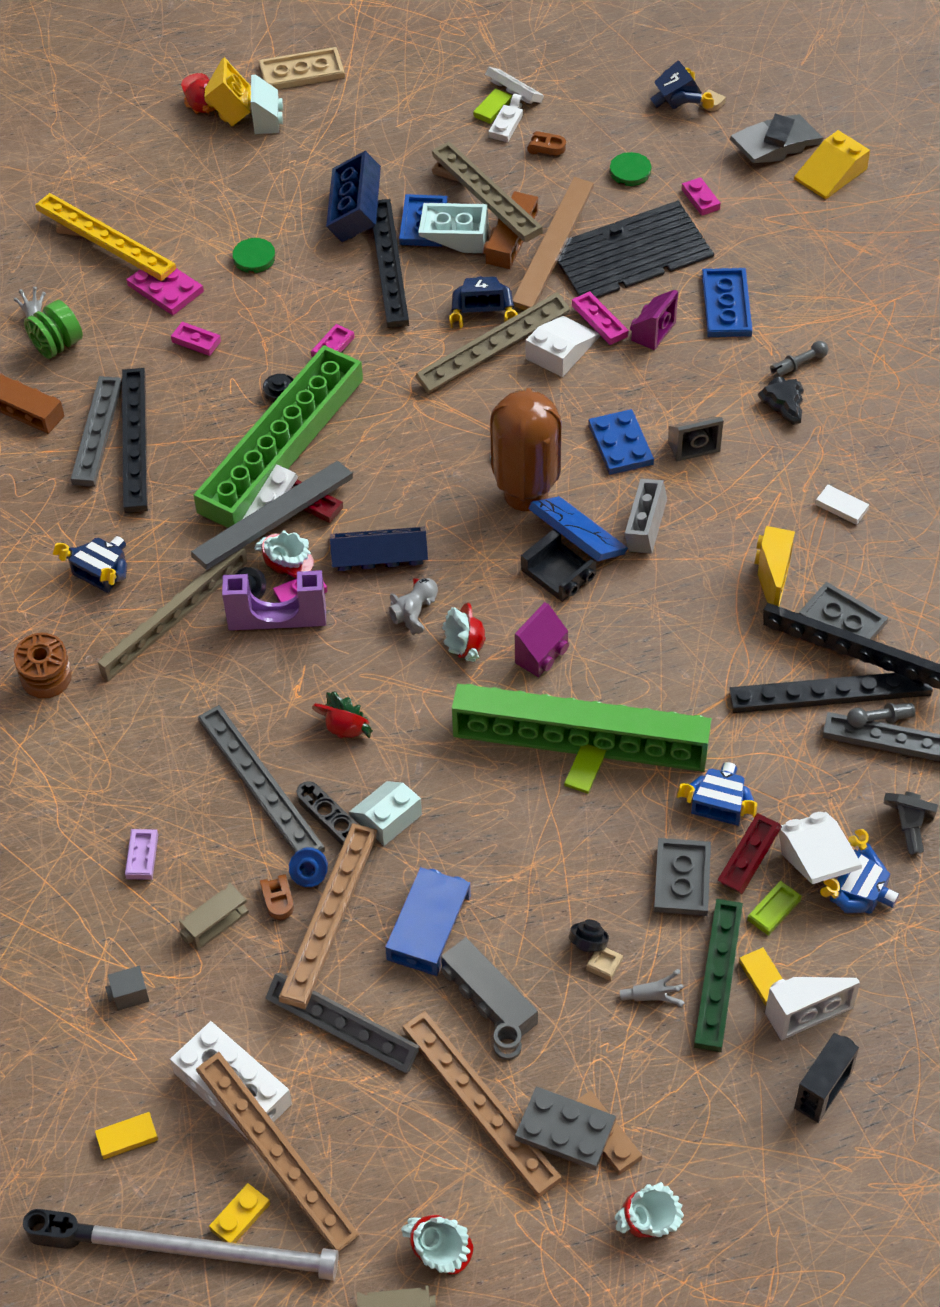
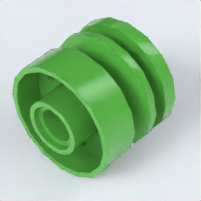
M58 299L45 306L43 312L37 311L33 316L31 315L24 319L25 330L36 349L48 359L64 351V346L70 347L83 338L82 328L74 313L63 301Z

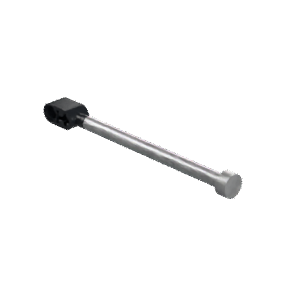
M33 1209L23 1218V1228L29 1240L33 1244L71 1249L80 1242L319 1272V1279L333 1281L335 1280L338 1267L339 1252L333 1249L323 1248L321 1254L82 1224L78 1223L76 1217L71 1213ZM39 1223L45 1224L42 1229L32 1231L35 1225Z

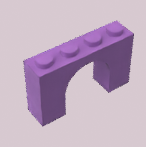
M322 570L297 572V595L288 601L280 603H270L257 599L250 591L248 574L223 575L222 596L229 630L326 626V601Z

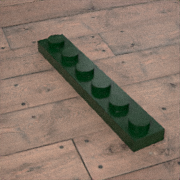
M716 899L694 1048L722 1052L743 907L741 902Z

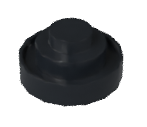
M287 374L269 376L263 383L265 398L270 402H275L294 378Z
M253 567L239 569L235 575L248 574L250 591L260 600L266 591L264 574L259 569Z
M587 919L571 926L569 940L578 949L591 953L604 950L608 945L609 935L599 922Z

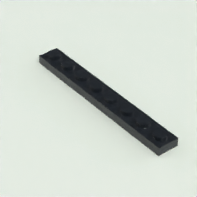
M391 199L378 200L376 225L373 226L386 323L387 328L409 326V317Z
M145 368L122 369L124 513L148 511Z
M767 603L763 609V625L770 629L779 630L795 638H801L817 646L826 647L839 654L848 655L864 663L873 664L886 671H892L906 676L908 679L917 680L933 688L940 689V664L770 603Z
M897 673L729 687V697L733 713L932 696L933 688L930 685L908 679L906 676Z

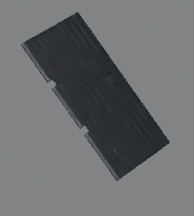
M679 200L569 238L557 262L578 296L590 291L598 298L620 290L619 284L622 282L625 287H629L665 274L664 267H667L671 272L713 257L714 252L710 249V246L706 243V240L696 228Z

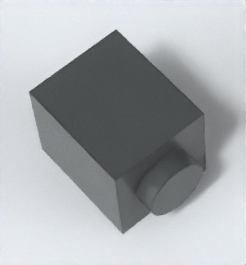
M140 966L108 974L110 985L105 986L109 1002L115 1001L118 1011L149 1002Z

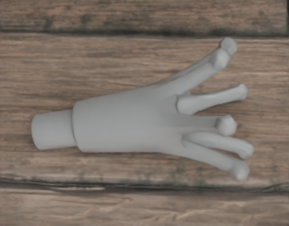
M36 286L33 287L32 301L27 300L22 289H19L18 292L21 294L24 303L22 304L18 298H14V301L24 311L26 318L31 315L33 316L37 311L41 312L42 301L46 292H43L40 299L37 300Z
M676 969L671 975L659 981L620 990L621 1001L632 999L635 1001L660 1000L682 1007L685 1004L683 1000L667 996V993L679 992L684 986L682 984L666 986L665 984L680 974V970Z

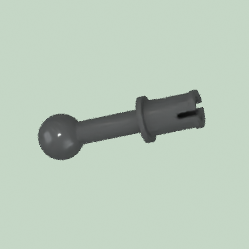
M816 341L812 344L810 350L796 357L787 355L784 360L771 365L770 372L771 374L777 372L773 376L774 378L781 377L789 372H796L798 365L814 357L818 359L824 358L829 351L828 345L824 341Z
M887 703L884 709L865 711L862 708H853L847 714V721L854 728L863 727L867 721L886 719L888 723H894L899 719L914 717L915 707L912 703L897 705Z

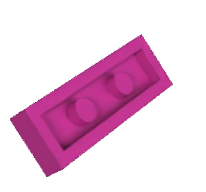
M590 291L572 299L571 306L609 345L628 337L629 330Z

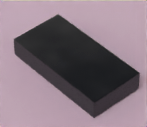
M775 113L765 135L764 142L784 148L795 119Z

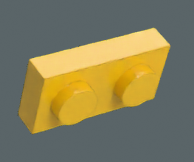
M247 1183L209 1225V1229L222 1241L236 1243L270 1206V1200Z

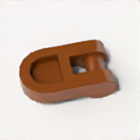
M536 131L531 137L527 151L530 154H537L539 152L557 156L565 152L566 140L560 135Z
M286 874L279 875L278 879L270 881L268 879L260 880L269 915L277 920L288 918L294 911V904ZM281 889V891L271 893V891Z

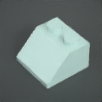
M251 75V109L255 134L279 133V125L283 124V113L280 112L283 111V99L279 98L276 88L257 75Z
M386 781L349 811V815L361 826L376 829V839L385 846L422 815L421 798L404 783Z

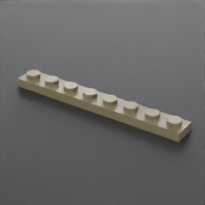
M447 142L432 150L433 158L483 204H487L488 209L525 243L543 234L542 226L452 143Z
M556 292L417 372L415 377L427 394L528 337L539 326L569 313L570 307L561 295Z
M243 547L206 570L198 578L192 580L189 586L180 593H177L164 607L159 608L145 623H141L132 634L122 639L113 650L104 654L100 661H98L101 676L105 680L110 681L223 585V575H234L239 569L243 568L247 564L245 548Z

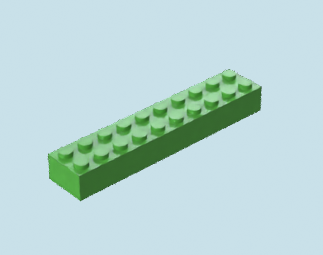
M323 345L195 492L193 496L196 512L227 528L241 521L276 464L289 469L363 381L362 362Z
M457 683L452 705L453 737L578 754L581 746L589 744L606 750L604 758L705 772L712 718L701 715L679 714L673 711L663 712L650 708L641 709L621 704L612 705L599 701L590 702L575 698L553 697L548 694L539 695L524 691L502 690L497 687L487 688L473 684Z

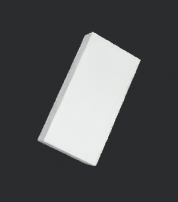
M830 485L825 487L815 505L856 525L869 509V504Z

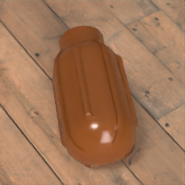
M526 388V390L515 391L503 398L492 410L490 418L492 472L495 476L497 487L504 491V499L507 504L520 511H530L531 502L547 499L548 492L559 479L561 473V416L558 414V410L551 399L540 392L533 391L532 388Z

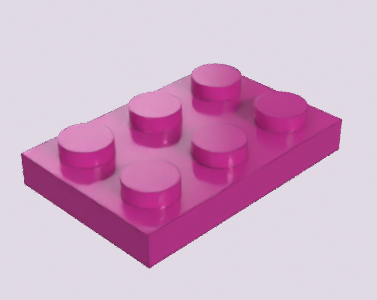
M177 268L163 281L158 280L141 269L126 279L127 285L172 316L204 292L203 285Z

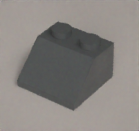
M712 416L669 426L668 443L676 462L720 452L723 418Z

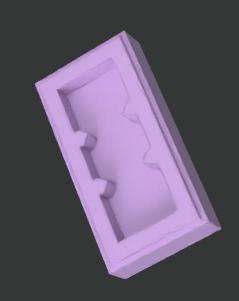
M131 829L125 870L126 879L153 880L158 841L157 830Z

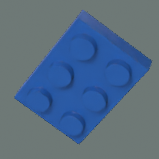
M405 194L399 236L400 245L442 247V244L419 236V227L423 204L448 203L447 196Z
M632 409L588 419V426L609 475L654 465V457Z

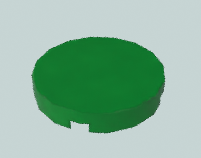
M622 153L611 160L610 175L619 184L622 182L626 186H637L645 183L651 175V162L646 156L639 153Z
M262 238L245 239L239 242L232 251L235 266L247 273L249 271H254V273L265 271L275 261L274 246L271 242Z

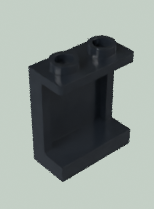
M553 529L521 555V571L563 602L569 596H574L585 583H589L594 579L596 575V561L593 558L587 562L561 543V534Z

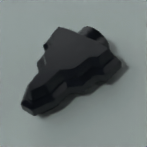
M783 377L774 378L769 382L768 386L758 393V397L763 404L769 405L776 412H780L783 418L791 424L801 423L802 409L800 405L803 402L802 394L804 393L801 382L797 381V379L785 380Z

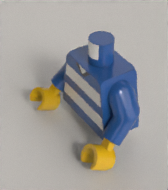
M730 762L723 763L721 771L711 768L705 776H699L690 784H680L676 798H686L688 803H691L692 800L691 814L739 826L741 816L743 817L744 814L752 815L754 818L757 813V803L754 801L750 789L744 786L745 778L736 775L737 766Z
M864 829L855 830L858 838L855 835L850 836L848 842L853 847H859L858 851L854 850L862 864V869L841 875L837 880L831 878L823 881L827 886L821 888L820 893L823 897L831 896L830 901L835 903L845 913L865 912L870 914L873 913L878 902L893 908L899 893L887 888L890 873L870 844L867 843L868 833Z

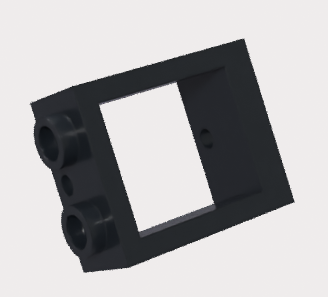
M834 1032L799 1084L794 1109L817 1123L821 1121L853 1072L859 1047L850 1038L840 1036Z

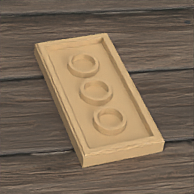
M337 47L259 60L263 80L276 89L345 78Z

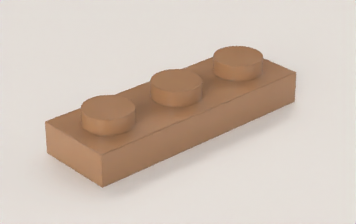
M591 1090L575 1100L609 1113ZM615 1121L603 1155L618 1175L641 1161L642 1154Z

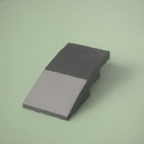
M800 114L786 116L795 119L784 148L764 142L772 119L747 127L731 135L729 139L753 163L784 161L787 154L802 153L805 146L820 145L823 137Z

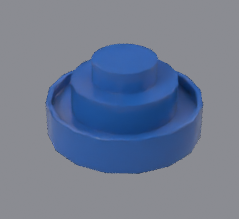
M305 847L298 850L289 862L291 878L296 884L303 887L319 885L328 872V862L325 855L315 848Z

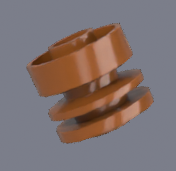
M34 633L26 636L18 643L14 650V663L21 685L29 695L37 698H51L67 689L71 681L72 670L66 648L57 636L49 633Z

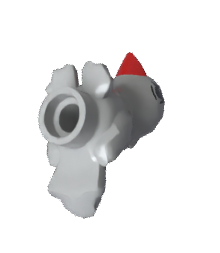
M414 578L413 590L409 594L403 595L400 598L393 593L390 594L391 606L388 607V611L392 621L395 624L405 622V626L410 629L412 635L423 633L425 628L418 621V616L422 605H430L437 597L438 587L435 581L430 578Z

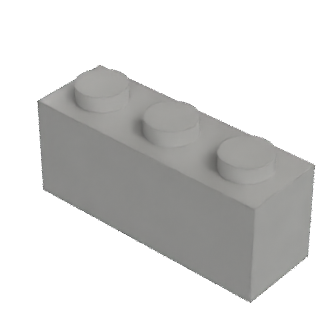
M640 479L625 531L629 552H653L667 502L664 480Z

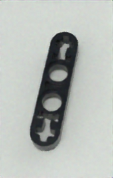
M311 781L301 783L296 790L299 804L343 846L352 823H357L316 783ZM307 792L308 794H311L313 792V798L315 800V803L309 795L304 796V793ZM323 806H328L332 809L327 815L318 813V810ZM340 822L349 825L345 831H337L334 827Z

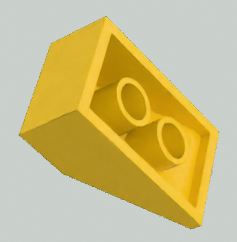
M224 57L221 59L205 88V101L211 108L214 107L218 111L220 118L224 122H228L233 126L251 112V86Z
M837 130L820 144L796 173L794 180L826 200L867 170L870 149Z
M766 526L764 535H759L756 549L760 550H757L754 564L759 565L757 575L767 603L780 606L791 561L795 531Z

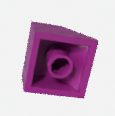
M677 290L656 296L648 305L646 304L643 307L639 317L634 318L630 325V330L632 331L631 341L655 351L676 323Z
M544 602L515 633V663L538 678L544 671L550 670L554 660L559 655H563L569 647L568 630L548 603Z

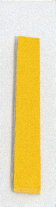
M51 193L35 204L37 211L160 281H163L176 270L174 262Z

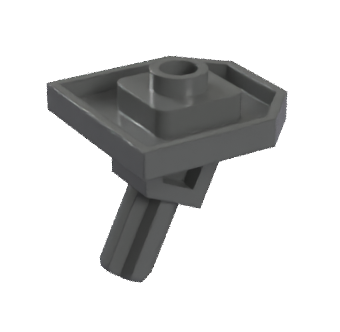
M906 791L905 795L886 793L883 804L898 810L901 829L905 833L908 853L910 855L923 853L924 847L920 831L923 818L934 819L938 804L920 799L921 795Z

